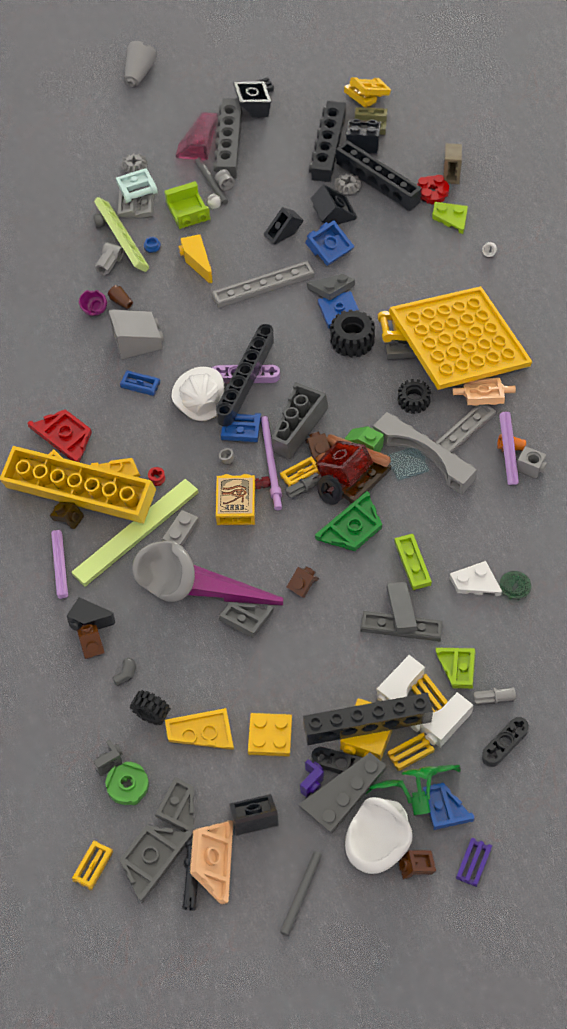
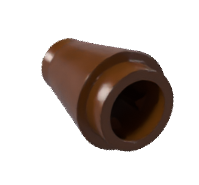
M114 285L108 291L109 299L125 309H129L133 305V301L121 286Z

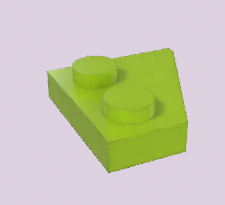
M435 202L432 219L443 223L449 228L453 226L459 229L458 233L464 234L468 206Z
M436 648V654L452 688L473 689L475 648Z

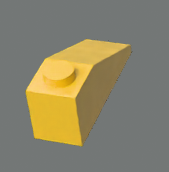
M201 235L180 238L181 245L178 246L180 256H184L185 262L208 283H213L212 271Z

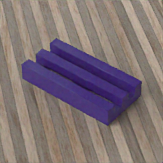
M472 837L456 879L477 887L492 845H486L483 841L478 842ZM473 846H475L477 849L466 877L462 876ZM481 849H483L485 854L476 877L472 880L470 879Z

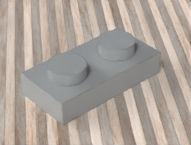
M181 510L162 540L174 541L183 546L197 525L198 517Z

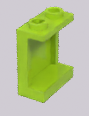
M196 181L164 191L166 204L179 229L210 220L209 207L205 206L201 199Z

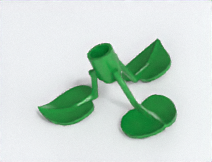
M460 765L430 766L402 772V775L416 776L418 791L412 793L413 797L410 796L403 780H386L369 787L366 794L375 788L400 787L403 789L408 803H412L413 814H427L431 812L429 805L431 777L439 772L455 770L460 773L461 767ZM420 778L427 779L426 794L421 789Z

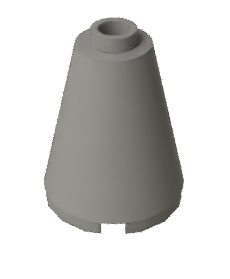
M141 41L129 43L124 81L128 86H138L156 61L157 52L149 44L145 46Z

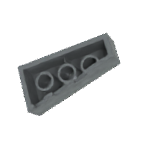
M297 382L294 383L292 394L290 393L287 406L283 409L282 418L279 420L271 438L274 453L291 459L327 411L326 393Z

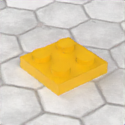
M251 713L248 755L290 756L292 715Z

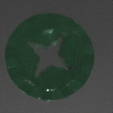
M510 571L500 579V588L503 596L506 595L510 600L514 598L519 601L523 597L526 598L531 591V581L522 572ZM518 581V587L516 590H513L512 585Z

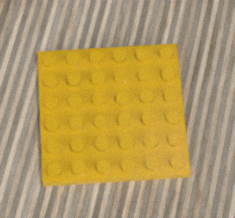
M481 286L397 305L389 309V314L437 390L530 367L533 362Z

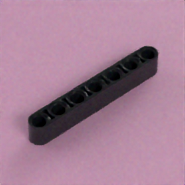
M262 324L257 328L217 404L216 415L219 425L226 427L234 422L274 344V331L271 325Z

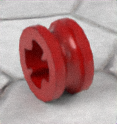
M153 467L148 471V478L154 486H160L165 482V473L160 467Z

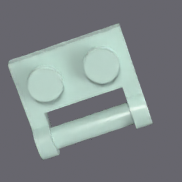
M147 168L116 177V183L126 203L147 194L158 193L157 187ZM149 186V187H147V188H144V189H141V190H138V191H134V192L129 193V191H132V190H135V189H138V188H141V187Z

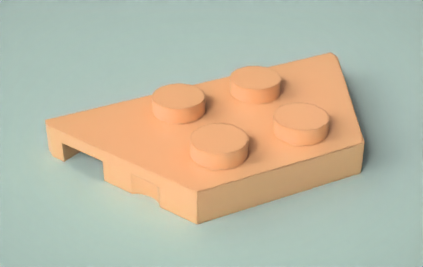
M232 820L193 830L190 873L220 904H226L229 900L233 835Z

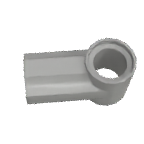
M105 243L102 249V256L95 265V270L104 276L109 274L116 261L120 262L124 255L123 247Z

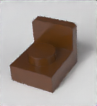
M408 850L399 860V869L402 872L403 879H409L412 875H432L435 873L436 867L432 851Z

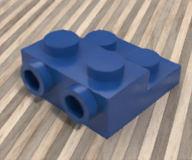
M335 221L329 224L326 222L319 228L320 230L310 232L305 242L315 256L318 254L327 266L354 248V245Z

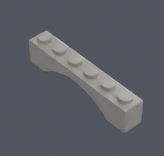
M386 412L373 425L374 430L384 434L383 444L386 446L406 447L427 456L441 470L446 484L461 495L475 481L477 469L473 465L464 462L456 454L450 453L442 445L436 444L426 435L416 431L411 425L402 422L397 416Z

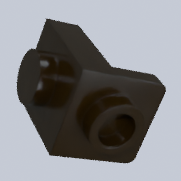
M59 502L49 515L53 521L66 522L71 529H75L84 518V514L75 503Z

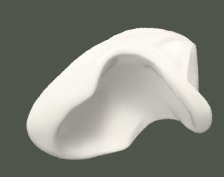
M210 367L190 369L176 381L172 390L173 403L184 414L196 421H207L216 417V406L225 391L222 375Z
M377 797L368 798L364 801L348 827L345 840L346 854L354 867L365 873L377 874L391 868L404 856L412 842V829L405 809L397 801L384 800Z

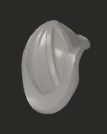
M160 541L145 546L137 553L133 562L132 571L136 582L163 601H180L189 594L193 587L195 579L193 562L187 551L174 541Z

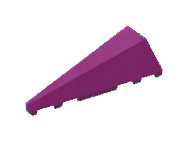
M194 565L195 579L188 595L224 598V602L283 606L284 598Z

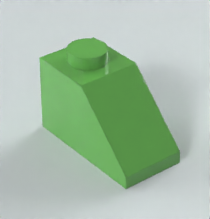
M367 426L352 429L344 439L380 452L383 448L384 434Z

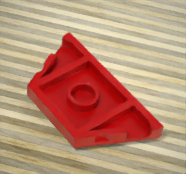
M66 409L53 415L44 416L43 420L34 423L31 420L27 423L31 430L70 460L80 462L92 434L91 428Z

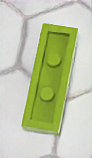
M409 534L395 538L394 543L412 590L431 586L432 581L414 535Z

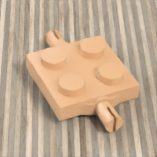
M483 378L464 383L463 388L452 389L453 396L464 395L467 405L473 406L504 404L505 393L516 392L515 385L504 386L500 378Z

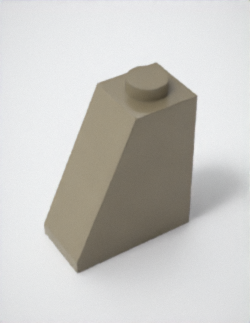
M445 143L444 180L448 184H459L462 144Z

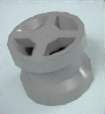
M220 170L215 175V181L219 184L221 190L227 191L234 186L235 180L228 170Z

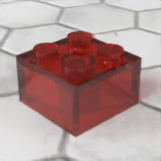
M338 440L315 465L321 477L333 475L334 478H339L340 484L352 486L373 461L364 444Z

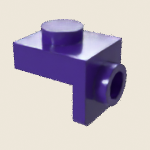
M309 759L305 761V770L310 774L300 784V793L306 798L311 793L313 794L321 787L320 783L324 780L323 768L317 762H311Z

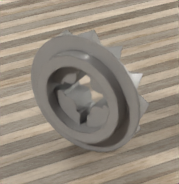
M134 153L133 155L127 154V157L123 158L121 166L125 172L132 173L145 169L147 161L145 156H141L140 153L137 155Z
M345 173L344 176L339 175V178L335 179V189L342 194H354L361 187V181L353 173L351 175Z

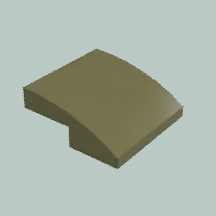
M356 107L355 119L381 122L380 135L386 134L387 109Z

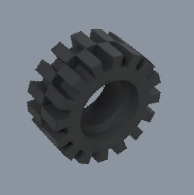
M411 379V382L406 380L405 384L402 383L398 389V405H401L402 410L405 409L407 413L411 410V414H415V411L421 413V409L425 411L426 407H429L431 389H429V385H426V382L420 383L419 379H417V382H414V379ZM415 393L420 395L421 398L411 399L407 395Z
M138 691L130 704V709L133 713L137 714V717H141L142 720H147L148 723H153L154 725L163 724L170 711V706L166 704L165 700H161L159 696L156 697L154 693L150 694L149 691Z

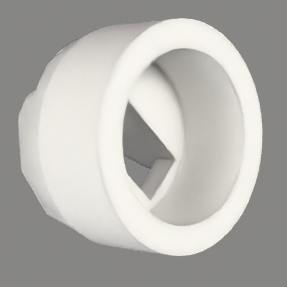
M211 194L207 200L208 207L211 209L219 208L221 205L220 197L216 194Z
M492 242L486 243L482 248L483 254L487 257H492L497 251L496 245Z

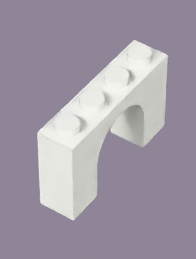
M408 655L377 688V700L380 702L407 697L412 686L416 685L417 681L423 677L425 667ZM457 692L443 708L433 712L431 723L410 727L416 732H424L425 738L430 741V744H436L441 748L472 714L473 704Z

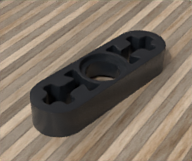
M522 717L513 718L484 748L482 761L485 765L489 767L497 766L527 735L529 728L527 720ZM515 725H522V730L519 729L514 736L512 733L515 730ZM503 737L509 738L511 745L503 746L499 740ZM497 748L498 751L496 752L495 758L492 757L491 759H489L488 753L493 754Z
M317 747L311 754L312 762H317L323 770L338 774L351 767V762L355 764L362 759V757L326 747ZM320 754H324V758L318 761ZM330 756H333L332 765L329 764ZM338 759H345L347 765L339 768L335 762Z

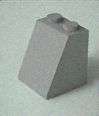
M109 310L112 331L121 360L162 349L163 333L158 331V328H160L157 318L154 319L152 312Z

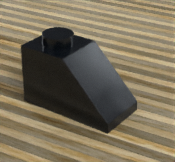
M282 207L264 232V235L273 244H277L294 235L304 220L294 210Z
M78 597L67 614L69 626L75 631L88 624L97 625L98 630L115 624V617L112 611Z

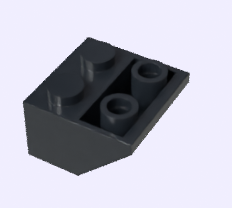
M349 120L346 141L348 140L366 153L378 154L381 122L376 120Z

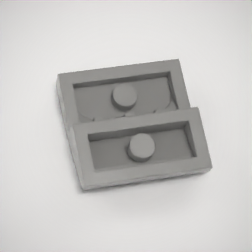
M119 190L118 216L124 218L153 216L155 194H147L126 203L123 194Z

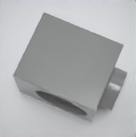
M525 446L517 461V471L537 479L540 472L544 473L546 469V454Z

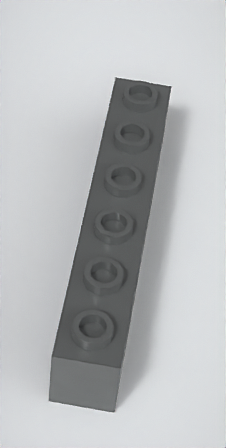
M223 98L222 105H219V115H221L218 116V126L220 127H217V137L219 139H216V148L218 150H215V160L217 162H214L213 169L214 172L226 169L233 179H237L242 106L238 98Z

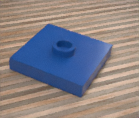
M351 291L342 293L332 300L327 298L318 299V305L328 329H330L332 319L337 314H341L342 311L348 312L351 309L352 311L359 310Z

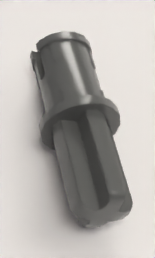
M314 473L305 479H299L298 483L285 489L286 495L289 498H293L303 492L307 493L310 488L318 485L321 477L317 478L319 474Z

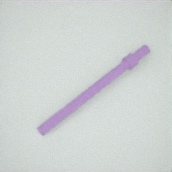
M263 416L261 417V424L271 482L270 495L274 502V509L281 510L282 492L278 485L268 417Z

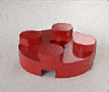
M442 175L418 179L417 185L422 188L421 201L422 199L426 200L427 204L442 203L448 197L449 184Z

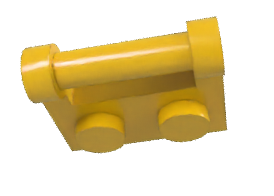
M352 77L350 79V86L356 87L363 96L376 95L382 97L390 95L391 89L379 78H373L372 80Z
M389 311L379 312L377 318L381 323L383 341H406ZM388 320L392 321L394 331L389 330Z

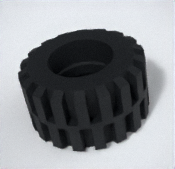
M351 309L348 312L342 311L341 314H337L332 319L330 342L332 348L336 349L338 354L342 353V356L349 355L352 358L353 356L360 357V354L365 355L367 351L372 349L375 340V323L370 315L367 316L365 312L361 313L360 310L352 311Z

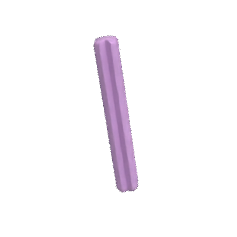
M502 412L499 416L508 485H517L519 479L511 413Z
M54 530L51 535L56 591L58 598L62 599L68 597L63 536L61 530Z

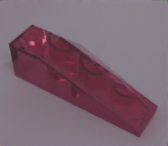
M202 112L178 144L176 158H201L202 160H208L218 113Z

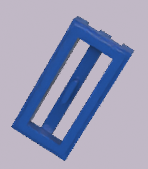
M126 370L120 387L154 396L155 390L157 391L158 385L161 382L159 378Z

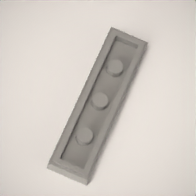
M487 404L476 406L435 443L442 445L450 453H454L496 415V411Z

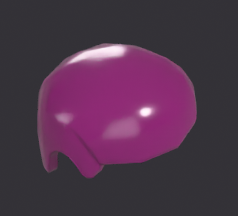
M86 290L79 297L80 308L89 316L101 315L107 308L106 297L98 290Z

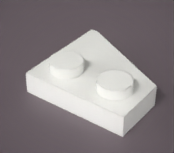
M486 561L450 573L449 578L457 593H473L475 595L495 593V596L502 594V590Z

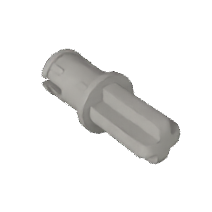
M514 687L498 690L493 688L488 691L474 692L473 698L475 704L492 702L497 704L502 701H515L516 693Z

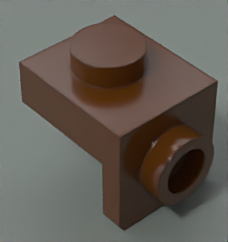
M318 431L309 434V438L305 441L309 445L314 460L322 453L332 455L325 433L320 434Z
M307 566L305 568L297 567L286 587L305 598L314 581H318L319 577L315 575L316 571Z
M88 624L77 630L85 659L105 653L97 625Z

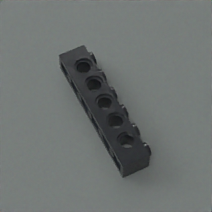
M327 101L326 107H323V118H320L321 129L317 131L318 140H315L314 150L316 151L312 152L313 163L309 165V173H312V180L331 182L336 162V149L340 144L346 117V102Z
M348 140L336 149V164L353 173V175L358 176L359 179L402 207L411 211L421 203L422 188Z
M428 693L305 715L303 716V727L307 746L431 723L433 710Z

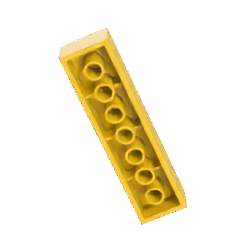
M12 446L0 476V481L6 488L59 502L75 503L78 507L143 524L156 492V488L151 480Z

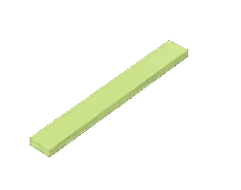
M184 479L149 508L144 524L135 521L130 523L72 571V575L86 587L196 496L198 489Z

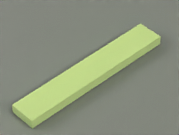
M97 197L94 200L96 206L134 267L146 272L149 269L147 262L110 203Z

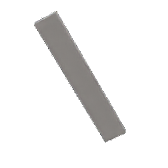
M308 261L213 291L212 296L218 308L312 278L314 277V272Z

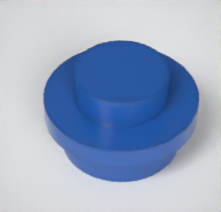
M148 237L144 242V249L150 253L157 252L161 247L160 241L156 237Z

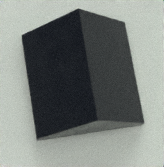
M271 794L229 803L236 835L279 826L278 813Z

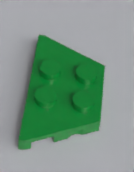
M366 491L315 534V539L352 551H356L382 529V522L380 517L377 516V510L370 499V493Z

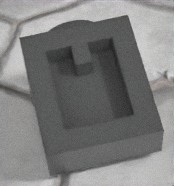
M110 739L106 741L110 752L101 754L93 761L100 777L109 772L113 767H118L122 764L120 756L123 753L118 744L113 745Z

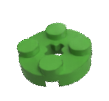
M124 762L122 765L115 766L109 771L106 777V788L109 797L116 803L137 805L146 795L149 782L142 766L133 762ZM130 779L132 785L125 788L122 782H127Z

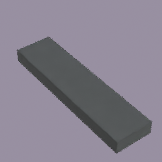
M363 611L360 632L440 642L443 621L415 617L417 631L397 633L393 614Z

